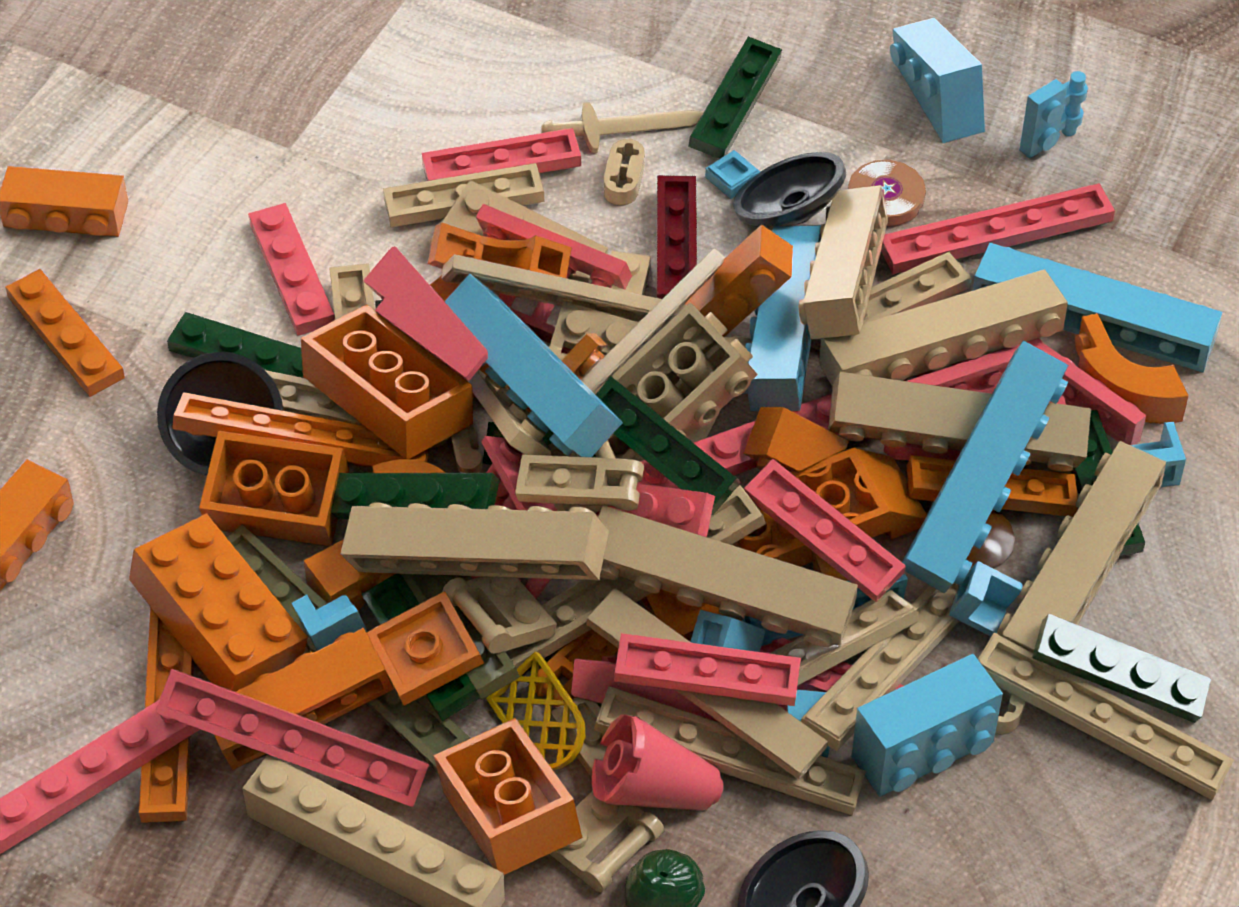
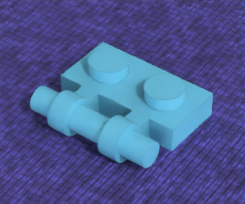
M1073 72L1070 76V81L1064 84L1055 79L1027 97L1019 150L1029 159L1043 150L1051 149L1060 137V130L1066 136L1076 134L1077 127L1081 125L1084 114L1081 103L1086 100L1088 86L1085 83L1086 75L1083 72Z

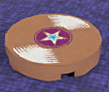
M875 160L860 166L851 175L848 189L881 185L888 217L887 226L901 225L913 220L918 215L919 209L924 205L926 196L924 180L915 169L905 163L893 160Z

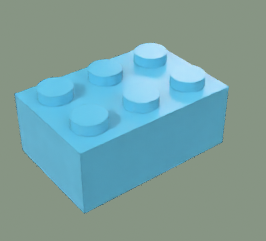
M974 654L968 655L858 707L851 757L860 769L866 771L865 777L879 797L893 790L895 792L903 791L910 787L916 779L926 774L943 772L955 760L970 753L977 755L988 749L994 742L1003 693Z

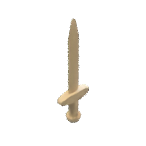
M584 102L581 121L553 123L552 120H549L541 125V133L573 128L576 137H584L590 152L598 153L600 135L691 127L697 125L704 111L684 110L598 119L590 102Z

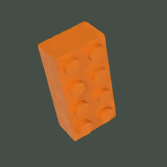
M367 304L301 338L303 377L403 458L410 459L473 424L472 385Z
M207 513L133 550L129 575L130 582L181 646L190 654L193 661L212 684L236 692L252 684L260 675L274 673L292 664L296 658L304 654L308 636Z

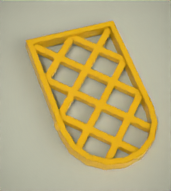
M535 651L517 668L520 676L518 679L489 695L486 699L502 723L513 719L515 704H527L525 719L517 721L523 726L528 736L530 726L542 727L540 743H534V745L539 749L544 759L546 749L558 750L556 763L549 764L552 770L562 769L573 762L582 750L586 737L585 721L577 705L573 702L542 655ZM539 665L547 677H537ZM532 666L531 676H522ZM518 682H529L528 698H516ZM536 683H548L546 699H534ZM510 687L509 697H500ZM554 688H556L563 700H553ZM498 703H508L507 715H505ZM533 705H545L543 721H531ZM552 706H564L562 722H550ZM570 710L577 723H569ZM549 727L561 728L559 744H547ZM568 728L577 729L574 745H566ZM565 750L570 751L568 755L564 758Z

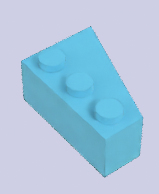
M935 18L894 28V44L890 45L892 61L899 68L941 141L946 143L985 132L982 64Z

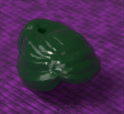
M671 849L655 850L645 854L631 868L626 877V907H698L705 894L703 874L697 863L690 856Z

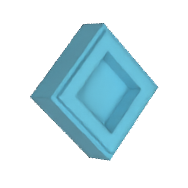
M735 150L705 168V178L730 199L736 196L745 183L760 173L757 168Z

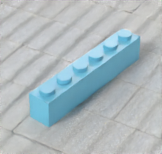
M821 225L773 226V233L793 245L792 277L756 308L755 314L757 317H751L750 338L752 343H746L745 348L751 353L753 358L747 363L758 374L751 381L748 389L742 393L748 394L750 411H759L760 407H785L790 411H800L811 338L808 324H802L800 321L799 300L805 297V280H810V262L815 261L816 258L815 244L821 241Z
M989 242L975 274L973 290L1045 269L1068 302L1064 331L1079 334L1082 316L1098 313L1114 346L1204 372L1217 337L1222 311Z
M469 274L446 299L445 303L487 349L488 359L482 365L484 366L486 363L489 365L485 373L502 388L506 385L510 387L506 395L523 410H526L528 407L532 410L527 417L545 433L551 430L554 434L549 440L564 454L569 456L574 451L581 457H593L623 423L492 290L473 275Z
M1022 341L1010 359L902 561L906 565L905 572L943 593L953 583L959 586L962 584L972 566V563L966 560L973 546L978 549L981 548L992 526L985 522L992 509L1000 512L1011 492V489L1005 487L1011 473L1018 476L1030 456V453L1024 450L1030 437L1037 440L1049 420V417L1043 414L1048 403L1051 401L1057 404L1067 387L1068 381L1062 379L1069 366L1068 364L1026 341Z

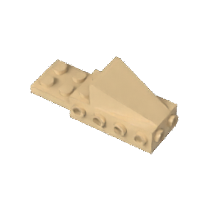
M690 302L619 368L612 377L694 443L707 438L720 410L732 398L744 393L758 374L747 363L753 358L751 353L737 339L729 343L722 336L727 331V328L715 315L710 312L704 317ZM605 382L594 392V394H596L600 390V388L605 384ZM614 434L608 439L615 458L633 459L639 462L644 460Z

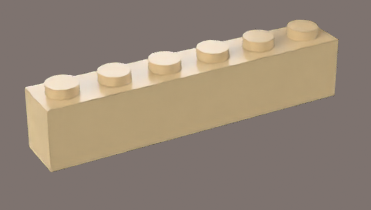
M881 185L840 190L832 199L831 206L826 207V223L821 224L820 228L821 241L816 242L815 261L810 262V280H805V297L799 300L800 321L802 324H808L811 339L857 335L861 332L888 223Z
M1044 269L863 323L861 332L857 335L821 338L819 365L832 386L839 372L903 381L909 377L932 370H940L945 366L961 361L976 359L984 354L1015 347L1021 344L1023 340L1027 342L1063 331L1068 302Z
M839 372L833 383L828 430L839 433L840 437L849 441H861L864 437L881 439V444L890 447H903L906 443L923 445L922 449L931 453H945L948 449L962 451L992 394ZM1049 402L1043 413L1049 417L1043 432L1037 440L1030 437L1024 449L1030 453L1025 465H1029L1033 461L1047 463V467L1055 471H1071L1073 467L1077 468L1087 457L1091 408Z
M1119 441L1111 455L1105 453L1102 456L1095 472V476H1097L1096 481L1092 486L1086 484L1083 487L1076 502L1077 512L1073 518L1067 515L1063 520L1056 537L1059 539L1054 550L1048 547L1044 551L1037 566V571L1040 573L1034 582L1026 581L1017 599V603L1020 604L1014 615L1010 613L1005 615L999 626L998 635L1033 653L1042 620L1048 614L1079 625L1123 551L1126 541L1132 536L1133 530L1141 521L1160 489L1166 461L1122 441Z
M376 502L371 503L369 507L352 506L340 554L358 572L599 580L609 530L593 511L582 507H573L569 511H552L540 506H532L528 510H511L499 505L489 506L488 509H471L458 504L449 505L448 508H431L424 504L414 503L410 504L407 508L391 507L390 505Z
M605 505L602 506L598 518L609 530L600 577L610 580H617L618 576L635 581L634 585L644 591L659 593L660 589L677 594L676 598L685 604L700 607L702 603L718 607L719 612L724 616L737 620H744L745 616H749L762 621L761 625L764 628L776 633L785 634L787 630L804 634L806 641L817 646L829 647L830 643L841 646L857 598V584Z
M269 754L242 788L248 817L423 907H501L505 901L504 874Z

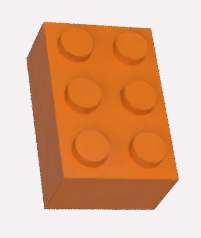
M218 431L199 510L202 515L207 513L217 527L223 531L234 532L243 524L257 536L332 546L338 518L331 513L338 476L339 473H349L343 448Z
M516 718L433 755L444 795L492 867L504 875L583 838L574 799Z

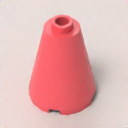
M626 714L620 715L610 724L602 737L600 744L607 746L603 761L594 760L591 784L594 796L606 804L705 811L712 804L714 805L719 801L724 785L718 768L639 717Z

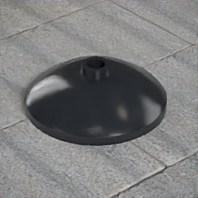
M811 152L784 159L762 170L741 187L733 202L736 215L742 222L755 227L763 225L766 228H771L773 226H792L804 223L822 211L838 194L846 178V168L839 156L828 152Z
M213 352L187 361L170 376L159 398L157 422L161 438L172 456L191 471L207 476L217 437L197 436L186 431L173 429V416L183 392L284 411L281 395L275 382L260 365L238 354Z
M817 830L792 836L771 848L755 863L741 886L737 907H860L868 888L869 870L867 861L859 847L850 838L838 832Z

